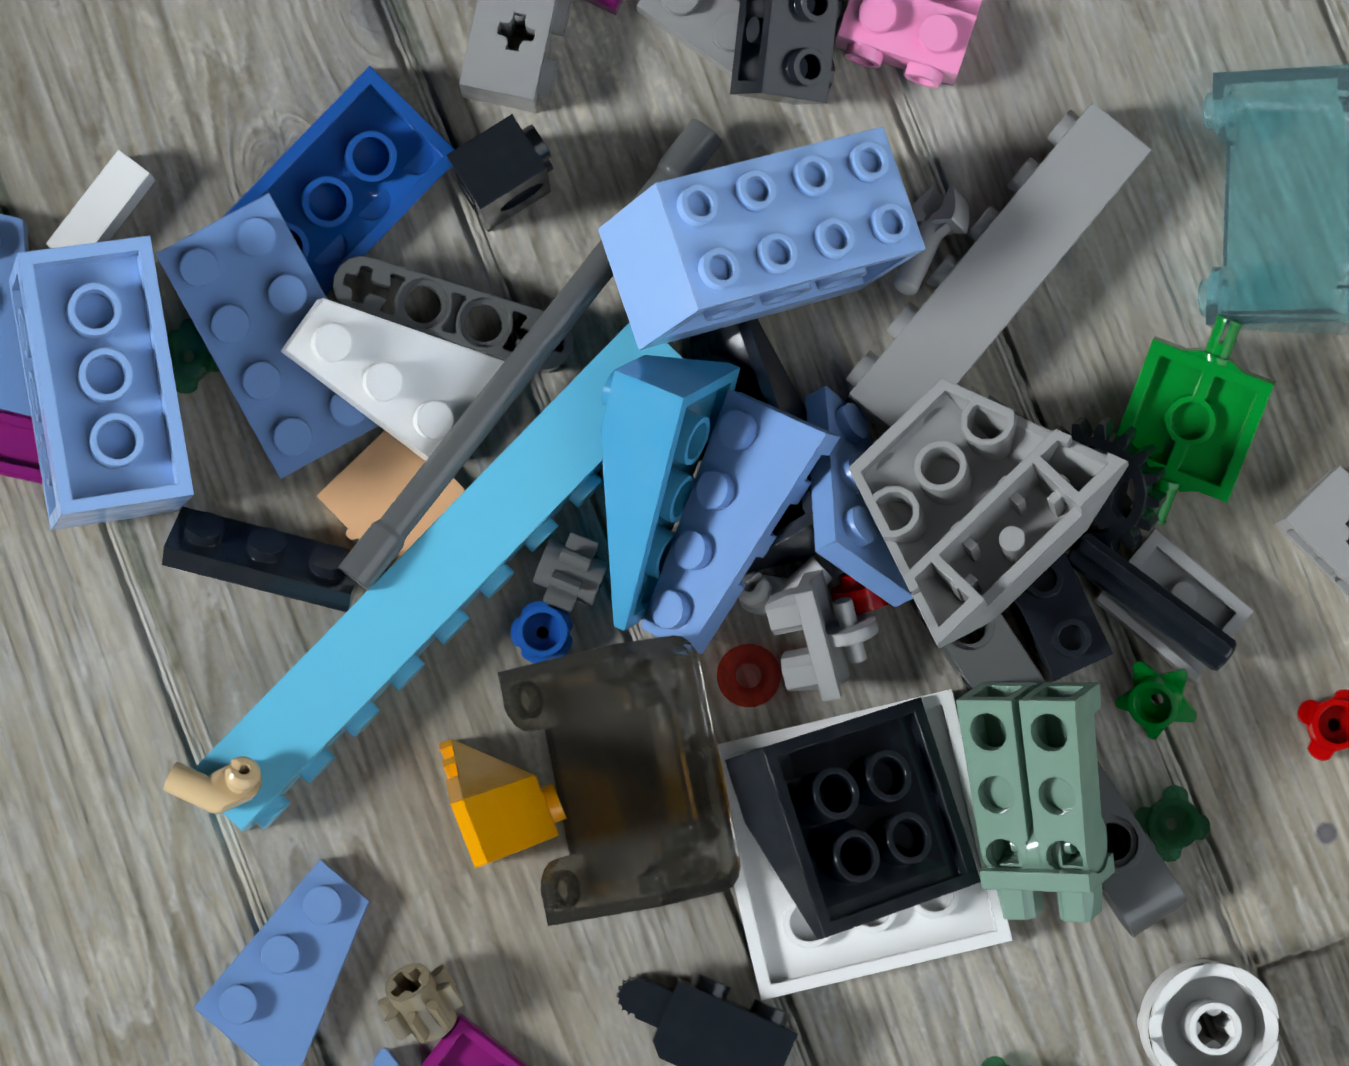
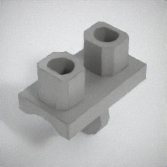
M823 570L804 573L797 587L771 595L765 605V611L770 629L774 635L804 631L808 647L784 651L781 657V670L787 691H813L819 689L822 702L841 699L843 693L840 685L850 678L843 646H845L849 663L862 662L867 659L863 641L875 636L879 629L874 615H856L851 597L840 598L833 602L837 616L836 620Z

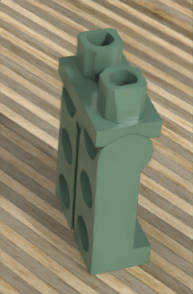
M982 682L956 700L980 850L983 861L987 866L980 870L982 889L997 890L1003 918L1007 920H1028L1038 917L1045 911L1044 891L1057 892L1060 919L1064 920V922H1090L1102 912V883L1115 872L1113 853H1106L1107 830L1101 816L1094 713L1101 709L1100 682H1044L1038 687L1037 682Z

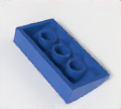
M369 66L222 217L270 193L323 292L327 295L333 289L334 275L339 266L350 258L365 256L450 168L446 155L455 149Z

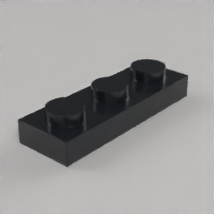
M184 506L181 507L163 549V566L347 612L350 609L359 586L358 583L338 568L352 549Z

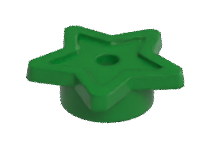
M1137 661L1133 664L1134 687L1115 701L1116 707L1129 712L1132 718L1145 728L1147 736L1152 740L1157 739L1164 728L1173 722L1192 723L1197 718L1196 710L1183 695L1188 678V671L1184 668L1160 673L1144 661ZM1160 694L1163 702L1155 703L1152 695Z

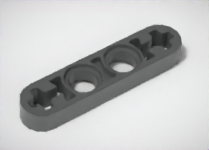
M357 256L346 260L339 266L333 281V295L336 303L504 361L512 353L511 351L504 350L503 346L512 332L513 315L525 319L519 331L527 334L544 312L372 257ZM360 270L372 273L371 284L388 291L391 284L390 278L402 280L403 283L394 299V315L380 311L386 302V298L367 294L363 303H356L351 300L352 289L343 285L345 278L356 279ZM418 288L433 291L441 303V311L438 317L427 323H419L412 320L404 308L405 298L411 291ZM479 307H487L494 310L502 323L499 336L488 342L473 339L465 326L466 316L469 312ZM571 330L560 342L561 351H553L537 372L548 373L555 371L568 360L573 350L574 342ZM517 339V341L515 342V348L521 340Z

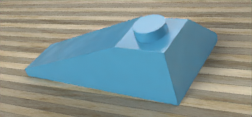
M643 355L615 369L604 385L601 401L606 408L600 431L613 624L618 629L626 631L644 619L675 535V531L672 529L674 524L681 519L695 481L693 475L706 442L709 443L727 391H734L740 370L738 366L724 362Z

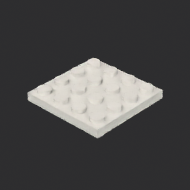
M952 689L920 696L980 876V870L987 866L983 861L980 850L960 722ZM916 698L701 748L761 1000L1013 941L1008 920L1003 918L997 890L982 889L981 882L817 940L744 822L725 760Z

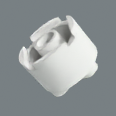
M1201 958L1189 960L1164 971L1147 990L1137 1018V1026L1143 1048L1154 1066H1271L1277 1055L1279 1045V1015L1277 1005L1269 990L1259 979L1244 969L1215 960ZM1203 1013L1211 1016L1220 1015L1214 1023L1220 1033L1214 1040L1204 1035L1197 1036L1202 1029L1198 1019Z

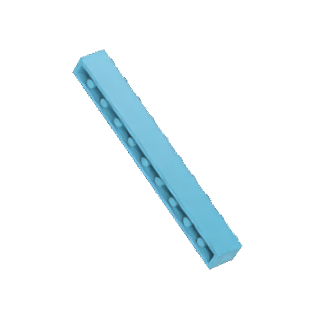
M628 323L373 584L370 590L328 630L194 768L209 775L231 764V759L239 756L250 757L257 762L262 776V785L258 793L252 800L223 812L241 831H248L255 824L259 825L263 830L268 828L291 803L284 794L301 777L308 784L315 780L336 757L329 748L346 731L353 737H356L379 714L381 710L374 702L391 684L398 691L402 690L423 669L425 663L419 658L421 653L435 639L439 640L443 645L447 644L470 620V617L463 610L480 593L487 599L493 597L514 575L515 571L508 564L525 547L532 553H535L551 538L560 527L553 518L568 502L571 501L578 508L601 486L604 480L597 473L603 468L600 429L606 408L601 401L604 385L615 369L643 355L682 358L668 343L639 350L631 325Z

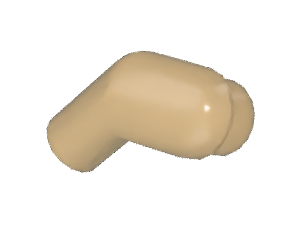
M246 756L231 759V764L209 775L177 761L168 774L163 791L210 813L221 814L253 799L262 785L261 770L256 761Z

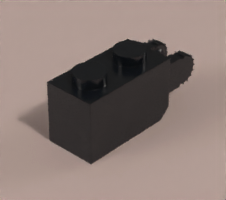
M697 972L692 982L678 977L673 989L652 979L647 981L645 976L642 978L638 977L637 974L635 977L629 976V979H623L622 985H619L618 990L620 992H617L616 996L619 998L618 1005L622 1006V1011L626 1010L628 1015L633 1013L636 1019L656 1027L652 1041L658 1057L676 1066H784L798 1035L796 1029L786 1025L790 1016L789 1013L758 999H754L750 1009L727 999L731 987Z

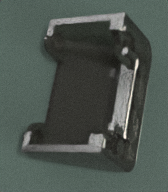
M672 635L610 644L498 672L504 709L513 724L523 731L545 730L557 794L567 818L563 820L570 855L550 861L543 870L540 890L548 926L666 906L724 892L735 885L741 868L740 853L702 666L698 653L691 642L682 636Z

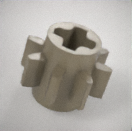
M412 963L401 967L390 976L385 986L387 997L378 1000V1005L386 1015L385 1022L397 1040L402 1041L412 1033L414 1038L422 1044L444 1037L453 1028L456 1022V1011L454 1009L463 1006L464 1001L456 990L457 985L443 965L438 966L430 973L425 965Z

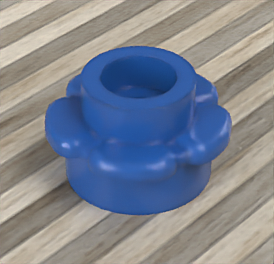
M535 601L526 605L522 609L521 617L513 621L511 639L515 646L521 648L523 658L531 663L545 664L550 658L557 660L568 653L573 642V638L570 636L573 622L567 611L557 607H550L544 601ZM542 626L549 630V635L544 639L539 638L536 634L537 629Z

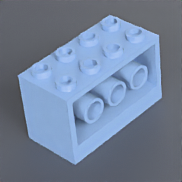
M884 127L657 182L598 228L639 350L859 291L926 249Z
M150 235L17 253L9 278V285L50 531L177 512L194 495Z

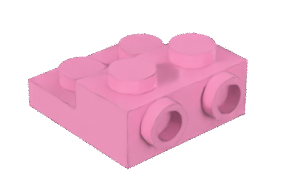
M849 0L834 47L846 50L844 54L846 59L864 67L880 68L881 63H885L906 70L904 74L906 79L925 87L939 88L941 82L953 86L982 0Z

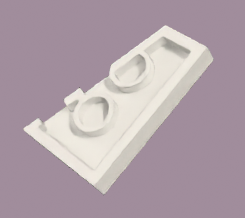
M325 298L316 300L280 351L425 461L505 362L504 360Z

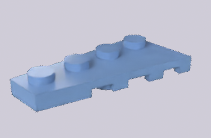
M728 390L640 628L688 653L703 654L745 588L742 578L756 557L764 558L777 537L772 531L790 504L798 505L812 483L807 479V476L821 454L830 455L841 436L744 393Z

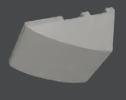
M941 378L848 469L938 649L994 621L1080 538L1095 519L1129 464L1127 460L1109 452L1107 455L1072 440L1071 435L1057 429L1051 431L1016 415L1013 409Z

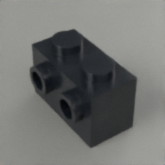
M740 0L730 94L793 105L827 104L828 91L835 75L832 55L835 29L842 13V1Z

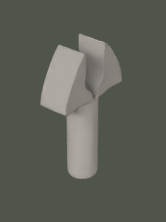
M952 185L949 186L945 197L934 187H931L911 206L926 249L904 262L896 276L894 286L904 295H915L918 292L943 237L951 234L967 233L969 227V207L967 201Z

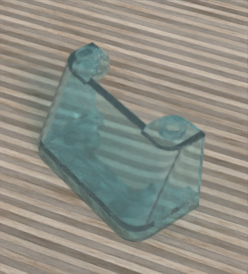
M1349 64L1213 73V92H1208L1204 100V120L1207 129L1215 130L1220 142L1226 145L1223 266L1213 267L1209 278L1201 280L1198 289L1199 310L1202 317H1206V325L1213 328L1217 314L1229 316L1224 330L1229 329L1232 319L1235 318L1243 322V327L1240 329L1242 331L1349 335Z

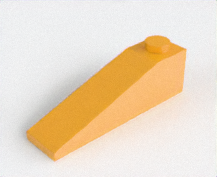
M449 739L439 743L444 759L442 761L443 768L448 778L446 785L450 805L475 868L560 835L556 823L567 818L553 783L541 787L537 775L456 740Z

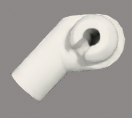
M811 556L789 578L763 575L759 572L745 574L742 578L745 588L738 599L742 607L754 615L767 616L765 605L769 597L789 588L797 587L804 573L823 570L826 585L833 578Z

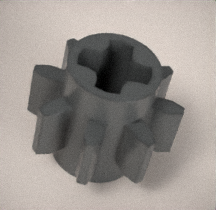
M573 531L570 532L566 544L550 538L533 579V583L547 588L543 598L544 603L571 614L577 601L593 606L609 568V561L596 557L600 546L598 541Z

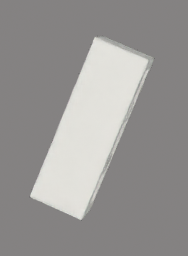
M118 149L46 244L50 248L109 241L156 180L147 170Z

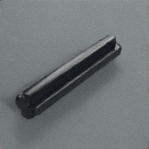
M1085 533L1081 536L1068 553L1067 557L1076 571L1209 669L1218 671L1234 653L1237 645L1235 639L1092 534Z

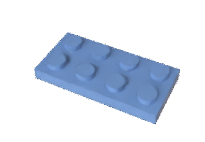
M270 193L261 196L155 254L280 479L378 426L280 352L316 300L321 298L327 299Z

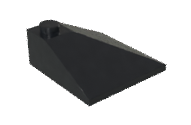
M921 697L725 760L745 824L817 940L981 882Z

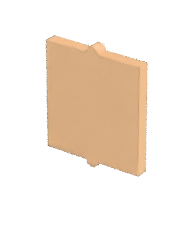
M384 430L317 497L348 528L346 531L347 537L352 541L360 540L371 524L383 516L425 463V460ZM454 478L406 537L403 548L388 565L387 569L465 491Z

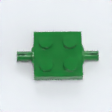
M1217 314V319L1205 349L1186 348L1157 336L1153 338L1117 431V435L1120 436L1130 426L1136 428L1137 431L1132 444L1138 449L1148 444H1153L1156 448L1146 460L1149 467H1165L1166 474L1153 484V488L1167 493L1166 501L1157 511L1156 515L1159 517V520L1156 524H1166V518L1177 491L1200 492L1228 503L1276 381L1244 370L1233 359L1229 358L1239 331L1243 327V322L1233 318L1224 341H1221V336L1229 318L1227 315Z

